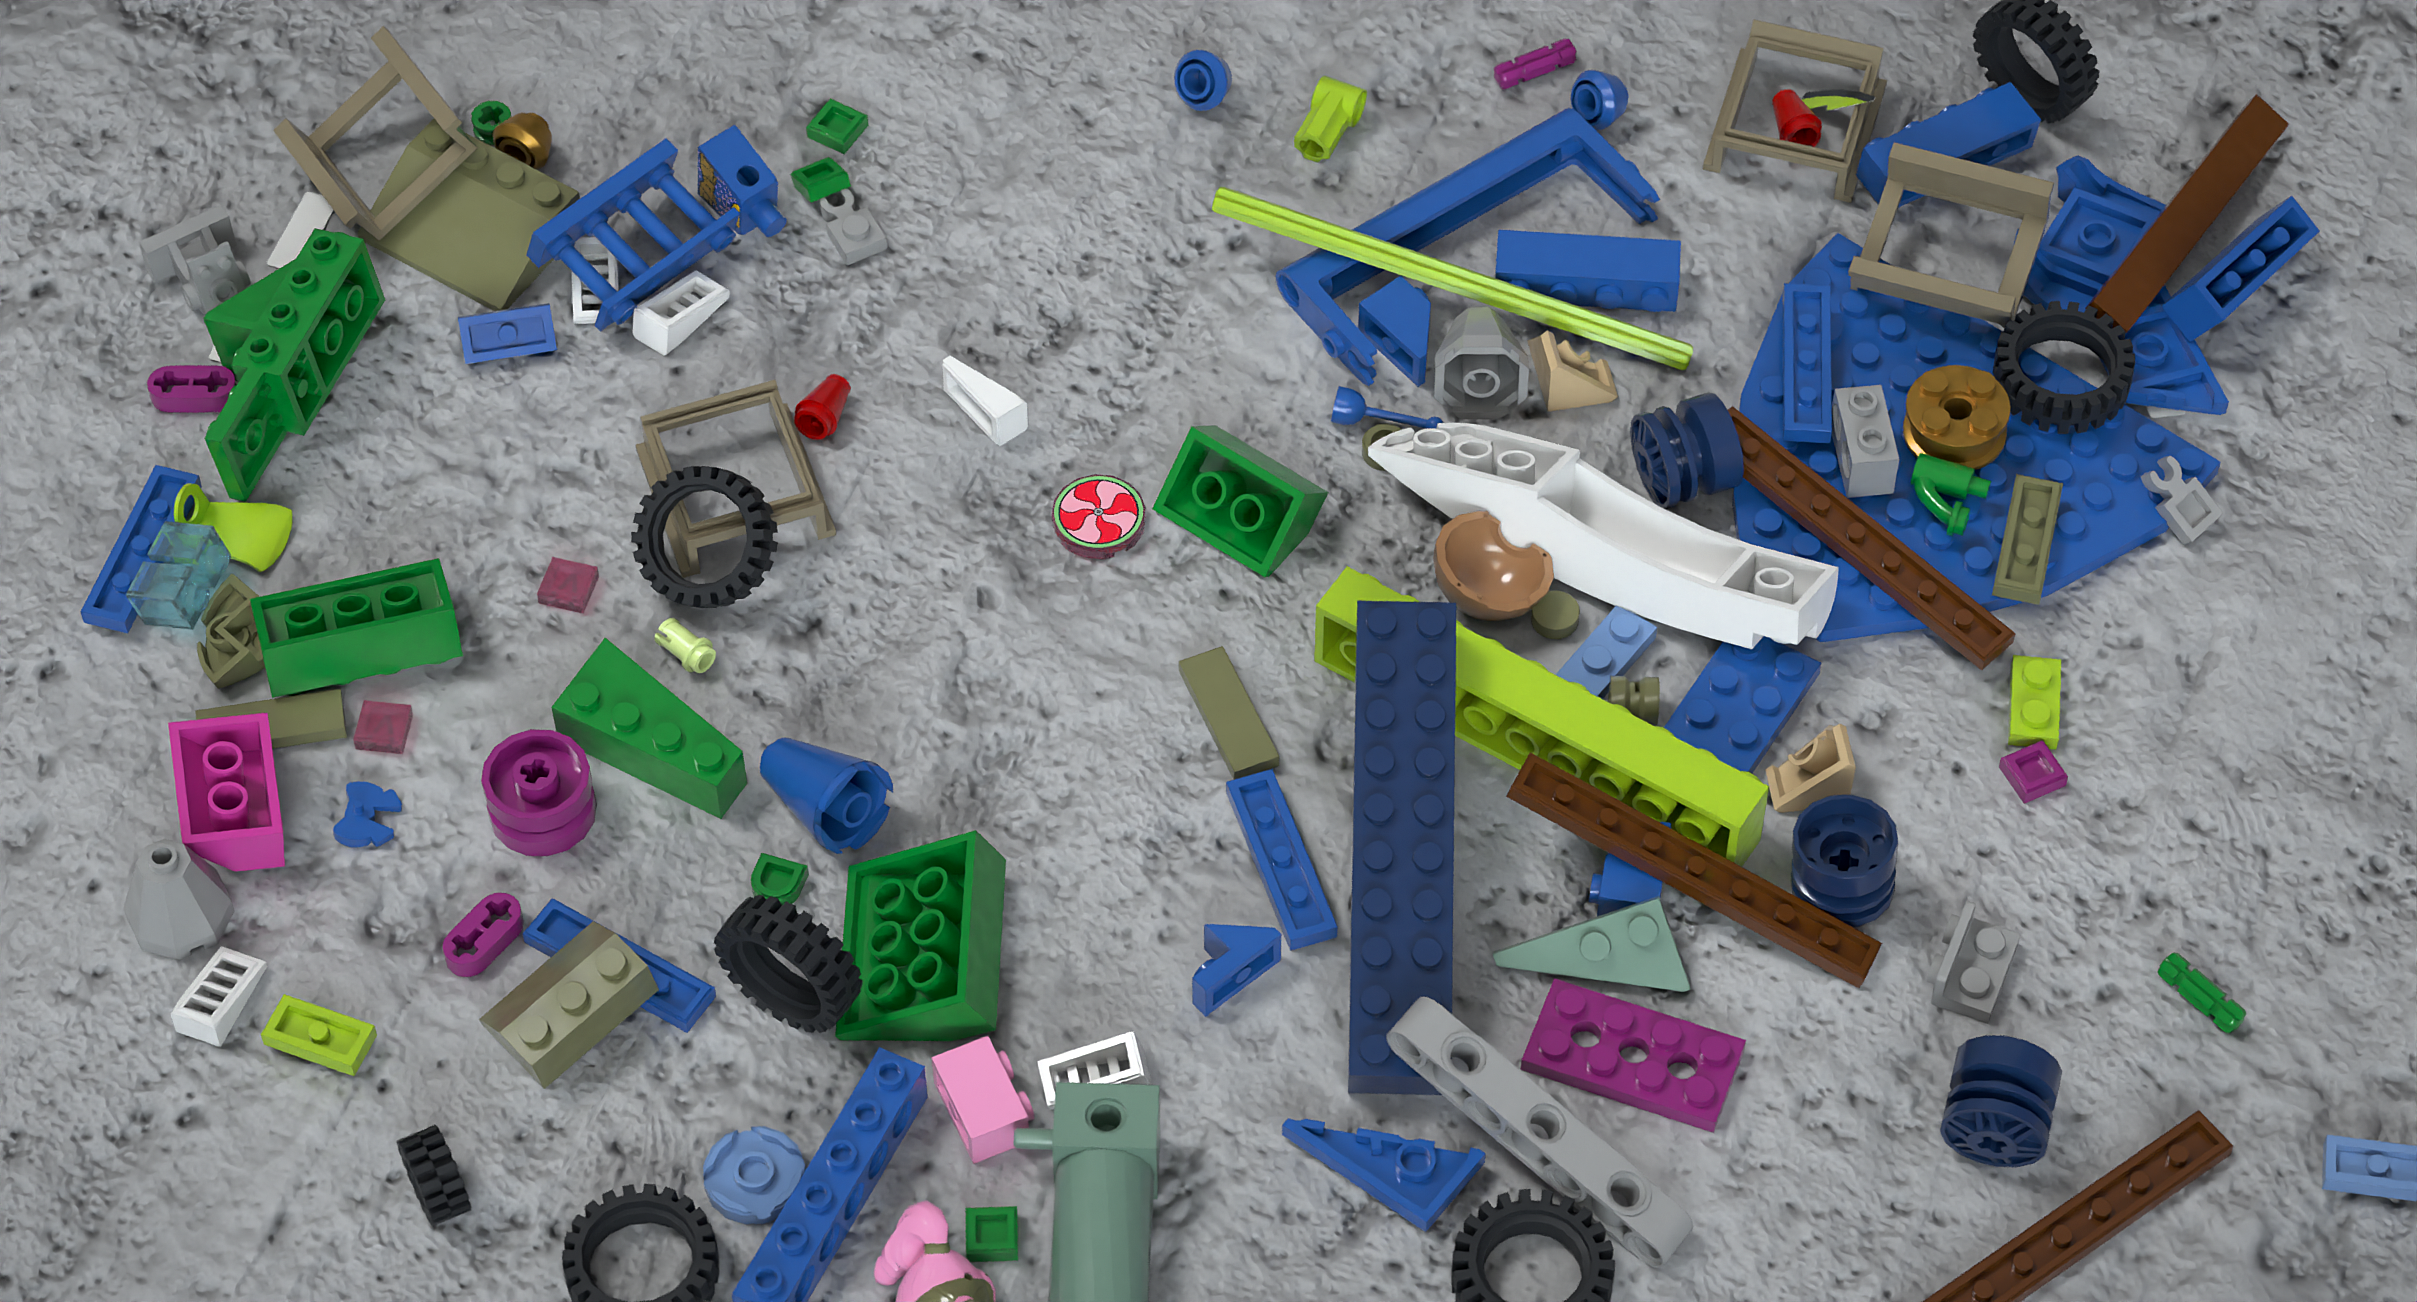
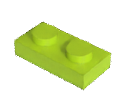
M2013 655L2010 671L2008 745L2028 747L2043 740L2049 749H2057L2060 722L2061 659Z
M284 994L263 1029L261 1037L263 1044L355 1076L375 1041L377 1033L375 1025Z

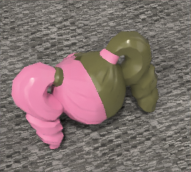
M929 1201L910 1205L898 1220L894 1233L882 1249V1255L877 1258L874 1269L875 1281L881 1285H894L898 1279L904 1276L898 1288L896 1302H996V1288L991 1278L982 1270L975 1268L960 1253L950 1249L948 1243L949 1227L942 1210Z

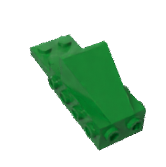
M314 228L296 259L211 309L203 318L222 366L231 370L235 380L238 381V384L231 389L228 400L217 419L210 423L204 438L229 498L246 502L288 432L303 436L306 434L386 299L364 239L349 236L343 232H330Z

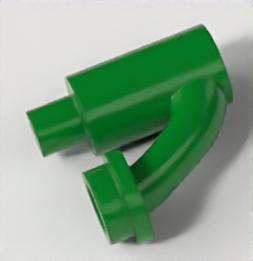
M1920 453L1911 478V485H1914L1917 497L1932 514L1948 526L1946 535L1953 536L1958 534L1963 536L1971 508L1962 506L1963 502L1956 501L1954 508H1952L1938 493L1966 500L1968 494L1986 499L1991 481L1974 476V468Z

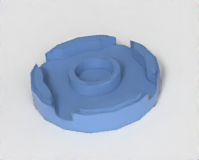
M765 1126L751 1127L752 1131H743L741 1133H738V1130L724 1135L711 1147L703 1164L704 1189L712 1207L725 1218L742 1224H765L777 1219L806 1171L805 1163L798 1145L781 1131Z

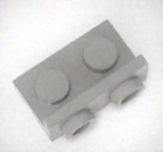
M1966 901L1961 916L1951 914L1942 939L1943 943L1949 944L1945 956L1935 954L1928 973L1927 982L1934 984L1931 999L1932 1005L1988 1024L2018 947L2021 934L1973 918L1976 903Z

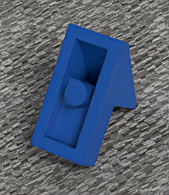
M1205 924L1204 949L1213 959L1204 962L1197 969L1194 977H1192V1004L1206 1017L1281 961V933L1274 927Z

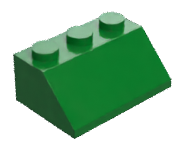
M1216 425L1191 426L1152 509L1260 575L1270 577L1309 534L1329 492Z

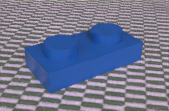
M550 303L458 317L465 364L557 350Z

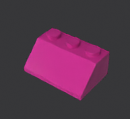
M268 712L169 722L168 729L182 843L201 858L234 872L284 867V836Z

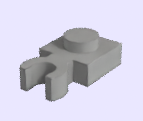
M848 189L841 190L843 203L841 206H831L825 197L820 199L822 218L828 222L826 223L827 235L846 265L887 250V238L867 207L855 211L854 196Z
M2167 456L2157 461L2165 473L2164 480H2161L2154 470L2144 473L2141 476V480L2149 491L2159 493L2164 498L2155 509L2167 521L2168 526L2184 545L2193 542L2223 512L2196 477L2183 481L2180 464L2172 456Z

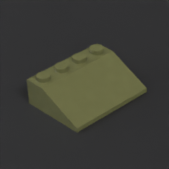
M434 118L404 150L370 210L375 217L456 142L441 128ZM465 133L478 148L380 241L363 227H360L357 235L358 238L364 239L365 243L493 311L507 310L554 260L552 258L538 268L527 257L526 254L533 232L580 199L579 191Z

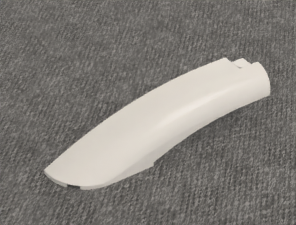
M1437 423L1436 429H1423L1416 433L1410 427L1384 436L1368 447L1369 457L1450 518L1454 519L1458 515L1476 511H1488L1491 516L1501 522V533L1510 544L1518 548H1528L1534 543L1550 554L1555 579L1640 616L1698 635L1753 649L1763 636L1770 637L1778 643H1792L1798 645L1805 636L1816 639L1823 630L1831 612L1837 588L1839 567L1752 545L1700 526L1661 508L1623 487L1580 459V450L1493 427L1468 423Z

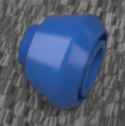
M1194 50L1186 53L1177 63L1174 72V84L1179 97L1187 106L1195 110L1205 111L1216 107L1223 100L1231 87L1232 73L1228 64L1222 58L1205 50Z
M1597 70L1584 71L1578 76L1572 87V109L1577 111L1596 131L1609 127L1627 108V88L1615 75Z

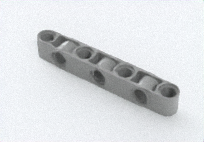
M1428 997L1418 998L1387 1033L1386 1039L1389 1046L1403 1061L1430 1082L1444 1097L1563 1197L1566 1195L1574 1199V1206L1578 1210H1581L1584 1206L1593 1213L1592 1221L1595 1224L1600 1221L1607 1233L1645 1264L1657 1268L1662 1267L1692 1231L1694 1226L1692 1219L1682 1207L1483 1038L1472 1032L1436 1001ZM1451 1057L1463 1060L1467 1064L1469 1072L1458 1070L1452 1064ZM1530 1124H1537L1543 1127L1549 1139H1541L1536 1136ZM1611 1191L1622 1194L1627 1200L1628 1207L1617 1204L1612 1199Z

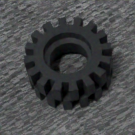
M436 1124L396 1141L415 1195L419 1199L421 1208L432 1227L472 1210L469 1196L464 1187L463 1179L458 1172L456 1162L453 1160L448 1144L446 1145L444 1136Z

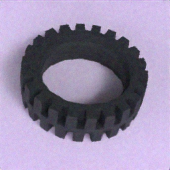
M2001 0L1991 7L1975 24L1977 28L1973 30V38L1976 41L1973 43L1974 52L1981 54L1977 58L1979 66L1988 69L1984 75L1988 82H1996L1998 85L1996 88L2011 82L2039 116L2041 123L2044 120L2047 123L2063 120L2094 94L2093 92L2099 84L2096 82L2099 78V70L2094 68L2098 64L2096 55L2088 53L2093 48L2089 39L2080 38L2079 35L2084 31L2078 24L2072 26L2069 23L2072 16L2065 10L2062 13H2058V4L2052 0L2046 3L2045 0ZM2013 29L2024 33L2042 49L2052 63L2058 77L2059 86L2046 80L2031 67L2019 50L2013 35Z
M2050 301L2047 311L2039 303L2031 307L2030 313L2025 310L2017 313L2015 321L2010 319L2005 325L2004 332H2001L1995 352L1993 376L2003 386L2009 397L2010 413L2014 416L2022 411L2021 421L2030 426L2037 419L2039 420L2038 429L2046 432L2049 431L2051 424L2057 425V434H2068L2070 425H2074L2078 434L2087 432L2089 423L2095 429L2103 426L2106 418L2111 421L2117 416L2119 408H2123L2134 374L2135 354H2132L2133 345L2130 339H2125L2126 331L2121 325L2112 328L2114 319L2107 314L2097 319L2098 309L2089 305L2083 313L2078 311L2079 303L2069 301L2067 309H2062L2060 301ZM2050 340L2069 341L2090 349L2101 358L2108 369L2109 377L2106 383L2096 390L2078 395L2059 394L2037 386L2025 376L2019 366V356L2024 350L2034 344Z
M709 466L685 467L683 471H673L667 474L665 481H657L651 487L654 492L651 495H644L639 503L644 507L642 513L635 512L633 523L638 524L637 532H631V542L637 544L638 550L633 551L635 562L641 563L643 566L639 570L643 578L651 581V587L657 593L665 595V598L696 608L729 606L735 604V600L744 599L752 594L750 589L752 587H759L765 580L761 576L763 572L771 570L774 561L769 559L771 552H777L778 542L773 541V533H778L777 522L772 521L770 515L774 514L771 505L762 499L765 495L761 490L752 486V482L743 476L725 469ZM711 490L724 494L738 506L745 520L747 542L741 561L729 575L714 583L697 584L685 580L672 569L665 555L663 533L670 512L680 500L694 492Z
M756 895L754 898L749 897L745 899L730 915L714 939V944H716L714 951L716 956L721 957L718 961L721 968L730 971L727 977L733 984H741L743 986L740 992L746 998L753 996L757 1000L755 1005L762 1011H765L766 1008L770 1009L772 1017L782 1022L786 1018L789 1026L796 1029L802 1026L806 1032L813 1033L817 1030L819 1033L826 1032L827 1029L830 1030L848 1011L861 992L862 979L859 978L861 972L858 966L852 964L855 959L850 952L841 951L844 944L838 937L830 938L827 935L830 929L823 923H820L818 926L812 922L813 916L806 911L798 914L795 905L787 901L782 905L778 898L771 896L767 900L763 895ZM768 948L790 961L809 981L789 970L774 957Z
M634 1184L622 1186L623 1196L616 1197L613 1189L602 1194L603 1204L599 1205L592 1200L585 1206L586 1216L583 1217L577 1214L572 1221V1232L567 1231L564 1239L565 1250H562L564 1278L572 1302H628L609 1297L598 1289L591 1276L590 1261L595 1249L608 1235L629 1225L645 1223L670 1227L684 1236L691 1248L692 1264L687 1276L674 1290L654 1300L638 1302H704V1300L711 1302L715 1293L714 1283L718 1284L719 1279L717 1242L706 1214L700 1207L695 1209L693 1200L685 1194L678 1199L676 1190L666 1186L662 1194H659L655 1184H644L643 1193H636Z

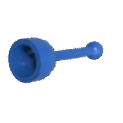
M1338 386L1331 417L1332 423L1341 425H1353L1359 422L1365 415L1425 429H1436L1437 423H1443L1439 417H1431L1427 420L1368 407L1365 399L1359 392Z

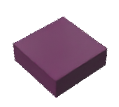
M2043 740L2000 759V770L2024 804L2065 787L2067 784V774Z

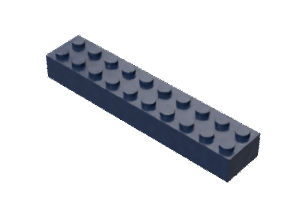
M1357 600L1348 1093L1442 1095L1430 1082L1391 1049L1386 1037L1387 1033L1420 997H1428L1436 1001L1452 1014L1456 603Z

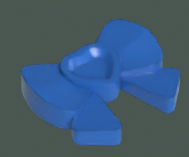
M356 781L348 783L346 785V796L349 802L345 810V817L333 828L335 840L345 846L358 848L368 846L371 841L374 846L378 847L393 839V829L375 822V811L401 812L402 803L393 789L384 792L381 787L369 782Z

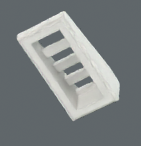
M595 236L581 237L575 241V249L587 261L608 260V265L592 266L601 275L608 274L609 279L606 280L618 292V260ZM572 272L574 324L595 323L599 310L583 311V304H602V302L596 295H582V290L590 289Z
M695 270L634 309L633 335L637 340L658 353L666 355L678 347L729 299L730 290ZM692 292H695L696 294L700 295V296L703 297V298H702V299H699V298L695 297L694 295H692L691 293H692Z
M952 356L943 360L944 391L996 445L1001 446L1027 429V403L1022 398Z
M221 946L181 996L170 1016L175 1031L221 1047L267 968L266 961ZM227 964L244 969L246 972L243 975H239L224 969ZM218 979L234 983L235 986L231 989L216 982ZM210 993H213L222 996L225 999L222 1002L211 999L208 996ZM202 1007L213 1010L214 1013L209 1015L200 1012Z
M1134 1031L1038 1061L1046 1101L1050 1110L1054 1109L1056 1082H1060L1058 1072L1067 1071L1069 1082L1082 1083L1079 1068L1087 1067L1090 1082L1087 1083L1152 1085L1144 1049ZM1128 1060L1130 1069L1122 1071L1120 1061ZM1108 1063L1110 1075L1102 1078L1099 1065Z

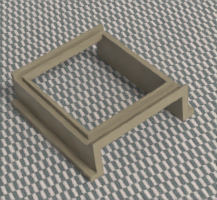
M1753 19L1746 48L1740 49L1703 163V170L1720 173L1728 148L1837 172L1834 199L1851 203L1858 182L1856 172L1862 150L1870 142L1887 85V80L1879 78L1883 48ZM1758 47L1865 71L1859 92L1875 96V100L1855 105L1841 153L1734 129L1757 60Z
M384 26L371 39L387 58L388 62L310 136H307L287 118L273 130L342 222L349 229L358 223L379 241L478 148L460 128L461 120ZM403 79L441 128L456 142L375 217L326 154V151Z
M1894 142L1888 158V179L1861 256L1853 257L1848 276H1851L1850 289L1857 290L1862 288L1990 321L2005 328L2010 319L2015 321L2049 219L2054 182ZM1904 190L2022 219L1998 293L1879 262Z
M776 380L640 416L644 442L636 444L635 447L651 493H653L654 491L651 487L657 481H665L667 479L666 475L673 472L659 435L660 432L769 403L770 415L800 491V494L768 502L774 514L770 515L771 520L777 522V525L810 517L818 540L836 535V528L795 426L794 419L788 404H783ZM683 499L677 503L668 516L665 532L681 576L685 578L700 574L697 548L746 534V524L740 510L692 524Z

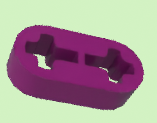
M217 365L163 366L156 369L147 380L151 402L155 408L163 412H221L228 400L231 389L237 385L231 370ZM176 385L172 387L171 392L164 393L167 392L169 386ZM216 385H222L219 386L217 392L211 393Z
M499 892L488 895L447 934L442 948L447 967L453 974L460 977L478 975L519 936L523 930L524 920L519 901L514 896ZM508 913V921L505 922L502 919H498L492 924V915L495 914L502 917ZM473 946L475 947L476 953L474 955L464 953L460 957L458 956V949L462 948L468 951Z

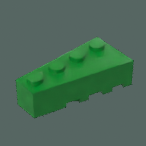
M607 638L603 639L551 707L556 732L571 737L586 754L717 818L722 819L747 785L743 751Z

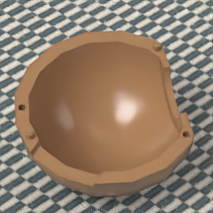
M1488 511L1461 514L1445 524L1435 544L1433 562L1439 588L1450 603H1456V608L1460 612L1478 620L1505 621L1522 616L1536 606L1547 594L1554 579L1553 563L1550 554L1534 543L1528 548H1518L1510 544L1501 533V522L1491 516Z

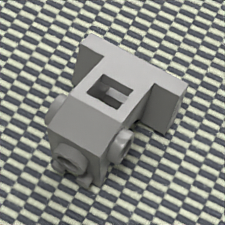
M222 204L139 241L146 270L154 283L172 274H176L183 284L180 286L182 295L192 311L199 309L206 315L208 311L246 289V286L251 285L250 277L243 263L240 260L235 261L231 248L236 246L230 217ZM200 236L201 240L179 249V245Z

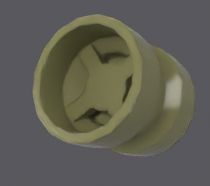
M1610 675L1608 702L1621 705L1628 709L1632 715L1651 725L1657 726L1660 701L1659 677H1643L1639 682L1629 681L1625 676Z

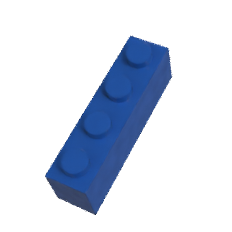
M2011 82L1995 89L1987 88L1981 91L1975 98L1958 106L1956 104L1949 105L1941 110L1939 114L1922 122L1913 121L1900 132L1886 138L1878 137L1870 141L1862 150L1856 176L1879 204L1888 179V158L1894 142L1992 166L2031 148L2041 119ZM1904 190L1898 208L1925 195Z
M2290 196L2257 218L2161 307L2187 340L2191 342L2225 320L2318 234L2320 230L2294 197Z
M1498 230L1495 278L1576 306L1676 312L1680 283L1681 241Z

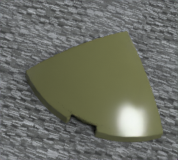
M233 573L219 586L209 600L201 617L202 623L207 627L205 647L200 641L197 643L200 664L208 678L218 689L244 680L265 668L250 603L251 598L259 597V595Z

